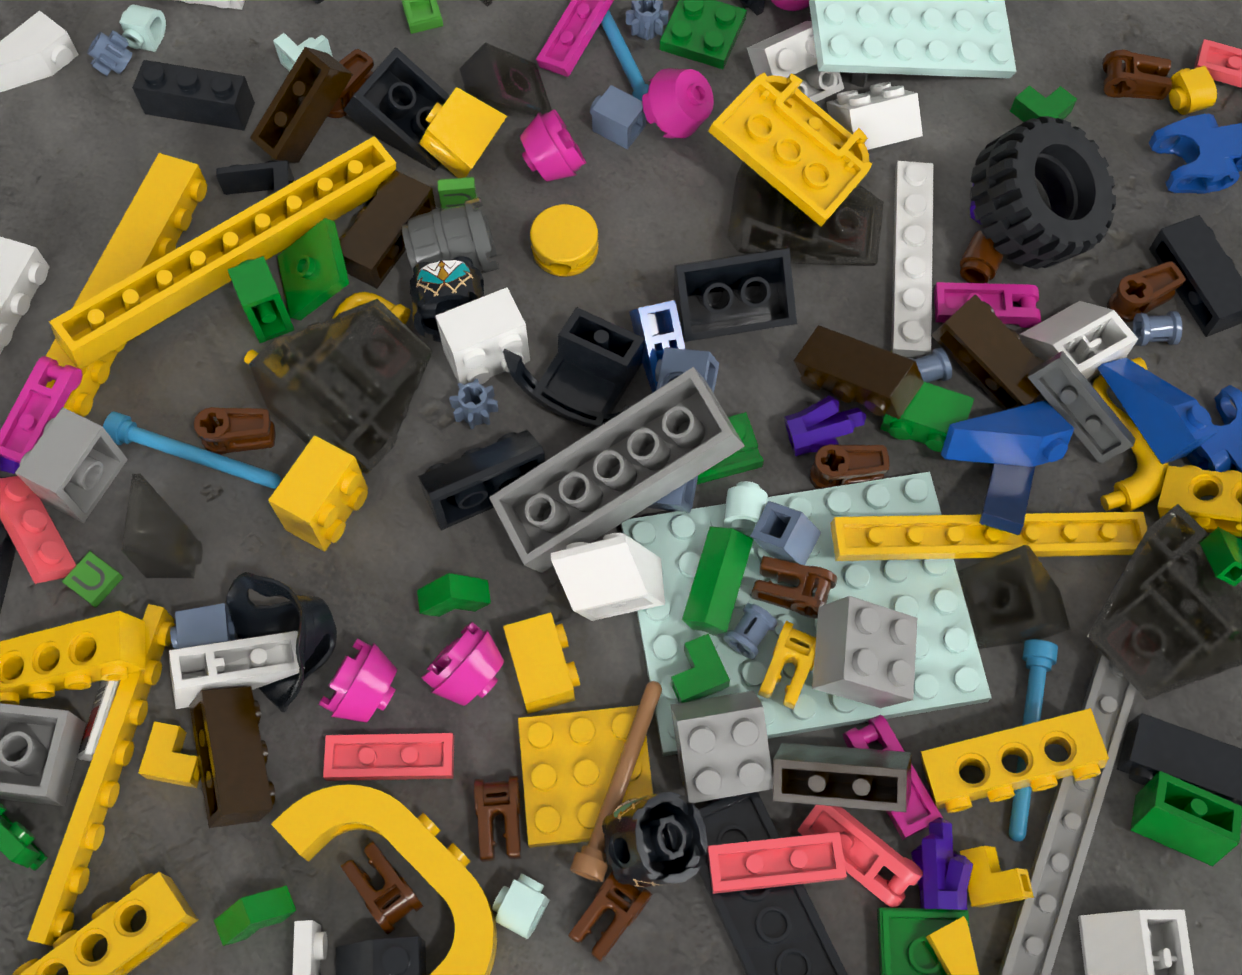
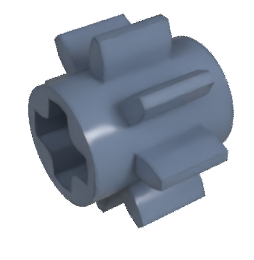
M662 0L631 1V10L626 11V24L631 25V35H637L646 40L652 39L657 35H663V25L668 24V11L663 10Z
M114 30L111 31L109 36L99 32L87 51V54L94 58L91 62L92 67L108 76L111 70L120 74L132 57V52L126 49L129 44L127 39Z
M478 379L465 385L459 383L458 396H450L449 398L451 407L455 409L453 412L455 421L460 422L464 419L469 424L470 429H474L475 425L483 423L490 425V412H498L499 410L498 402L493 399L495 394L492 385L484 388L479 384Z

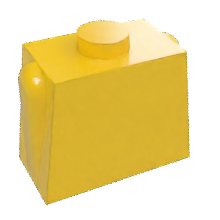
M456 87L445 104L442 106L437 102L427 116L426 121L430 125L419 144L457 178H466L507 116Z

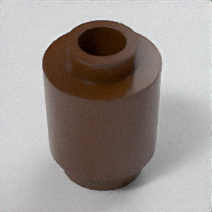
M981 230L973 234L960 261V275L968 283H988L989 280H992L1005 255L1000 254L993 247L995 243L991 238L986 239Z

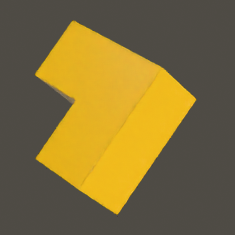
M154 721L138 773L146 779L197 788L200 779L198 757L181 754L187 732L180 726Z
M980 846L960 851V855H964L973 863L968 884L971 907H987L1034 898L1028 870L1015 868L1001 871L996 847Z

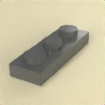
M1064 351L1059 352L1030 371L1028 375L1030 381L1050 405L1075 428L1073 431L1100 464L1134 446L1136 438Z

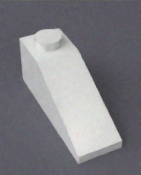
M40 10L0 41V92L53 76L79 55L67 31Z
M292 631L169 650L170 675L175 709L189 707L201 690L251 686L252 690L298 674L299 665L296 655L298 632Z

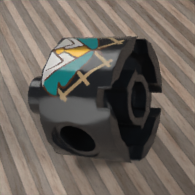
M459 256L453 260H439L432 263L421 262L413 268L414 275L410 280L413 325L423 337H425L426 332L433 335V341L442 343L435 316L484 297V278L479 269L473 266V261L469 257Z
M675 792L632 798L617 806L613 813L608 814L604 818L602 823L606 855L613 869L615 879L621 884H630L640 888L684 883L696 875L701 867L696 865L699 862L700 856L706 855L708 845L706 826L699 810L692 803L686 804L683 799L678 798L682 797V795Z

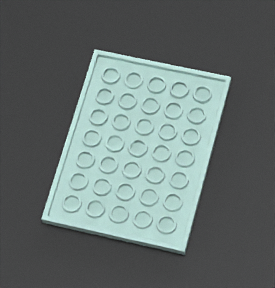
M930 472L767 498V503L771 501L803 512L820 530L821 534L805 566L821 567L833 572L837 576L836 586L830 589L826 604L852 596L918 618L913 700L884 708H878L812 689L814 666L807 675L794 710L783 705L786 695L785 688L787 685H790L795 673V666L792 663H787L783 667L780 674L782 676L781 681L776 684L770 698L758 695L785 622H791L794 624V629L816 637L818 619L809 618L795 611L759 601L752 597L751 593L756 580L766 582L771 580L775 584L791 588L796 587L784 582L778 583L777 580L760 574L759 566L762 557L772 556L754 540L727 632L733 631L744 616L743 608L747 603L756 604L768 611L777 620L778 624L773 631L768 630L758 645L759 653L755 659L747 658L733 650L724 640L726 633L713 636L705 631L692 630L682 620L709 527H723L726 504L691 509L690 513L676 511L631 518L621 523L622 533L661 558L665 605L637 611L649 682L656 681L662 687V693L655 709V716L663 756L678 754L670 705L678 704L679 702L670 684L671 676L691 669L684 653V643L709 634L730 679V684L728 688L702 699L754 690L764 708L768 739L865 723L880 714L885 719L984 703L992 698L954 559L835 561L830 525L834 517L942 515ZM739 531L749 537L752 532ZM814 588L812 597L815 596L817 588Z

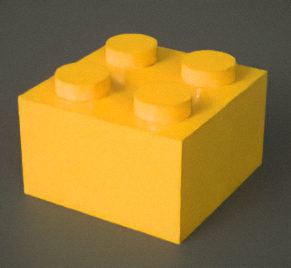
M314 435L268 501L286 531L325 552L331 542L335 543L340 539L346 527L345 522L353 510H359L364 504L368 494V487L355 456Z

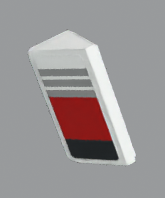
M101 681L80 744L78 759L92 761L120 681Z

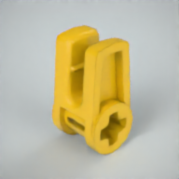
M786 621L774 648L772 661L758 695L770 698L776 684L781 681L782 676L780 674L783 667L787 663H792L795 666V673L790 685H787L785 688L786 695L783 705L794 710L807 675L814 666L816 637L794 629V624Z

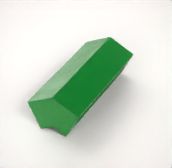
M709 527L682 620L692 630L705 631L713 636L727 632L752 547L753 539L733 528Z

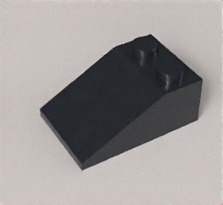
M395 47L353 95L343 111L371 135L435 171L441 163L424 149L419 142L430 125L426 121L427 116L437 102L443 106L450 95Z

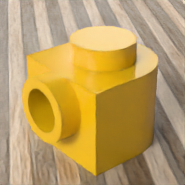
M1206 66L1192 70L1185 68L1176 72L1171 77L1173 86L1168 94L1172 108L1178 110L1180 114L1187 115L1212 107L1215 104L1217 89Z

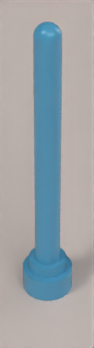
M608 10L601 25L633 89L632 96L642 101L643 95L648 93L649 85L645 83L610 10Z
M115 411L107 416L103 424V428L117 445L135 442L272 489L277 488L282 481L281 477L276 473L139 428L130 416Z
M1037 639L1024 642L1022 659L1026 661L1029 677L1022 726L1041 720L1046 672H1050L1052 665H1055L1057 662L1058 646L1052 642ZM1019 756L1016 773L1026 769L1025 761ZM1031 786L1014 790L1015 796L1012 801L1009 836L1016 842H1020L1026 837L1032 793Z

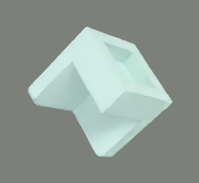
M285 33L273 40L280 63L289 72L304 47L326 52L332 56L328 39L323 35L316 39L310 37L298 46Z

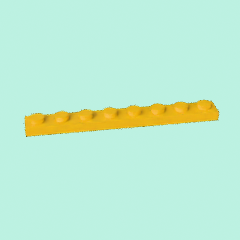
M1144 512L1026 514L1020 535L980 524L981 514L834 517L830 523L835 561L1145 555L1152 549Z
M148 604L142 619L145 621L146 669L128 673V678L120 680L27 938L29 941L52 946L59 937L72 929L74 923V913L72 910L78 894H82L88 884L90 870L87 868L93 850L96 851L103 841L105 834L103 822L108 808H112L117 801L120 790L119 776L123 766H127L134 752V742L132 740L137 725H142L148 712V702L146 700L152 685H156L162 672L160 660L165 646L168 647L172 643L170 630L172 626H175L174 618L164 607Z

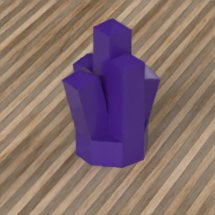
M827 396L798 413L784 416L787 435L795 456L809 452H818L820 448L829 444L839 445L836 437L853 433L854 428L864 425L866 413L858 407L839 412V401L831 396Z
M939 817L929 823V835L922 839V845H919L911 852L913 862L923 871V876L918 881L920 909L968 910L967 888L973 863L964 855L953 851L952 823Z

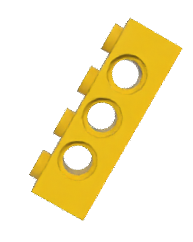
M1184 465L1182 467L1168 466L1157 506L1161 525L1212 533L1219 527L1234 536L1242 537V473L1234 470L1224 472L1202 470L1193 465ZM1206 495L1215 496L1211 500H1200L1201 497Z
M119 610L0 641V703L19 705L20 700L27 698L47 699L54 697L56 691L64 689L84 690L90 688L92 682L100 680L120 681L128 678V673L145 670V621Z
M1091 708L921 751V762L933 802L938 809L946 808L947 813L969 809L972 807L971 801L986 797L989 798L990 802L1007 800L1015 796L1014 790L1031 786L1033 792L1047 790L1058 785L1057 779L1073 775L1075 781L1087 780L1100 775V768H1104L1109 759ZM1051 744L1061 745L1068 752L1069 758L1063 762L1052 761L1047 757L1044 749ZM1008 755H1017L1025 761L1026 769L1019 773L1009 772L1004 768L1002 759ZM973 765L982 770L984 778L979 783L970 784L960 777L959 772L965 766Z
M157 872L155 875L149 873L131 885V892L117 903L112 901L101 906L92 914L91 918L93 920L79 931L71 930L59 937L53 943L54 949L41 959L35 958L24 963L14 971L13 975H56L63 967L67 968L68 975H126L199 919L171 877L161 872ZM144 909L147 915L146 923L139 931L133 932L131 920L138 911ZM106 938L108 943L107 952L100 960L95 961L93 958V948L100 939Z

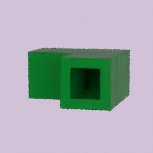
M1029 85L1015 97L1010 112L1023 122L1032 118L1037 119L1041 116L1064 119L1072 112L1077 98L1061 86L1045 98Z
M1217 527L1200 542V545L1215 576L1235 587L1242 581V539Z
M448 573L417 590L419 614L440 617L454 609L476 612L491 604L489 583L486 579Z
M709 634L684 643V653L691 669L671 676L670 681L678 702L684 703L700 700L728 688L730 679Z
M286 885L240 898L218 916L214 923L222 945L226 946L246 940L260 928L283 922L296 912V908Z

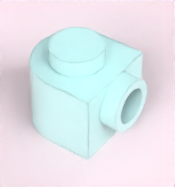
M132 4L123 12L120 20L124 31L122 36L129 42V47L152 52L157 50L166 29L165 16L161 10Z
M748 481L739 482L736 486L729 488L726 497L723 528L753 532L767 505L768 494L760 489L758 484Z
M520 874L518 880L514 879L510 888L503 886L492 907V910L497 912L495 922L528 939L538 925L550 901L545 895L541 894L544 885L524 874Z

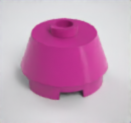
M665 68L658 71L649 80L651 83L648 93L642 97L643 110L650 124L655 122L660 130L665 132L663 137L670 139L687 138L694 134L710 116L714 105L713 92L707 79L700 72L693 69Z
M554 109L549 113L541 114L539 112L520 135V140L526 150L522 153L525 162L532 172L538 170L546 182L576 176V171L581 169V166L586 163L580 148L575 144L566 129V124Z
M473 621L462 629L461 633L463 635L460 638L457 637L450 645L447 644L427 667L428 671L421 677L432 687L431 693L462 706L467 705L477 695L483 698L498 682L495 675L504 663V659L489 631L485 630L483 632Z
M357 638L352 647L359 650L354 659L345 656L328 685L335 692L331 699L323 696L318 705L332 712L331 717L367 723L377 708L384 711L396 689L390 685L398 669L375 643L371 646Z

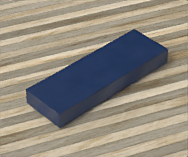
M993 464L979 521L980 524L1020 535L1024 525L1035 466Z

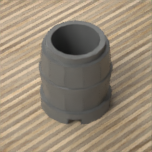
M480 197L465 200L463 205L442 209L441 207L435 208L431 212L408 219V223L402 225L403 239L412 271L415 265L421 262L432 263L439 260H453L459 256L472 259L473 266L479 269V271L483 270L484 273L499 269V263L496 261L491 262L490 257L497 256L487 215L483 216L482 210H477V208L483 206Z

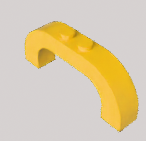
M336 785L304 796L286 809L271 824L297 853L308 862L333 838L348 831L368 830L384 837L439 893L452 911L455 933L451 949L445 959L430 975L491 974L497 948V928L491 905L476 879L465 868L471 861L454 843L446 848L435 837L441 830L424 813L416 818L400 801L387 793L371 787Z

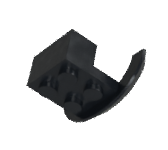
M576 307L558 334V353L539 382L525 367L522 356L507 349H504L503 355L514 381L532 399L565 419L582 426L597 429L630 408L625 405L621 412L611 414L642 364L645 338Z

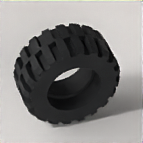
M1041 116L1037 119L1032 118L988 143L985 149L978 155L975 162L976 166L972 170L970 182L974 183V186L970 189V199L975 202L976 208L973 210L976 221L980 220L983 226L982 233L986 239L991 238L995 243L993 247L1000 254H1008L1007 259L1019 265L1023 264V266L1028 268L1052 267L1089 251L1103 240L1114 218V213L1111 210L1116 206V195L1112 193L1115 183L1113 176H1109L1107 170L1109 164L1105 157L1102 158L1097 151L1099 146L1095 141L1088 140L1085 137L1086 132L1081 128L1071 127V122L1049 116ZM1035 177L1047 193L1051 210L1039 194Z

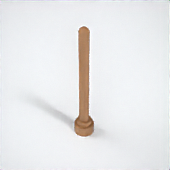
M656 681L649 682L645 687L588 846L583 845L581 852L575 853L569 869L571 872L592 881L602 883L609 866L605 862L607 855L604 853L605 839L602 823L608 814L613 813L616 807L622 804L662 693V687Z

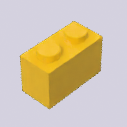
M550 612L503 626L527 714L575 701L573 687L580 686V681L574 661L566 663L562 649L569 647L563 624L555 625Z

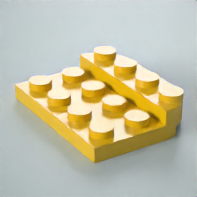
M764 72L757 76L712 123L708 132L822 227L869 172L872 163L869 162V153L865 145V141L868 138L860 128L851 134L802 93L798 88L803 80L793 74H790L788 78L775 75L766 76Z

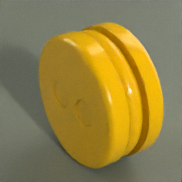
M569 204L555 205L542 211L532 223L530 230L532 255L538 266L547 273L561 277L574 276L584 272L594 263L599 248L598 228L593 217L584 209Z

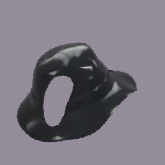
M244 572L233 581L226 596V604L238 638L246 639L292 631L298 632L296 655L299 673L259 687L261 692L281 712H286L290 703L298 696L303 681L318 670L333 653L337 640L336 625L332 613L323 599L315 596L295 594L289 586L278 580ZM249 589H253L265 597H285L291 601L271 606L255 605L249 599Z

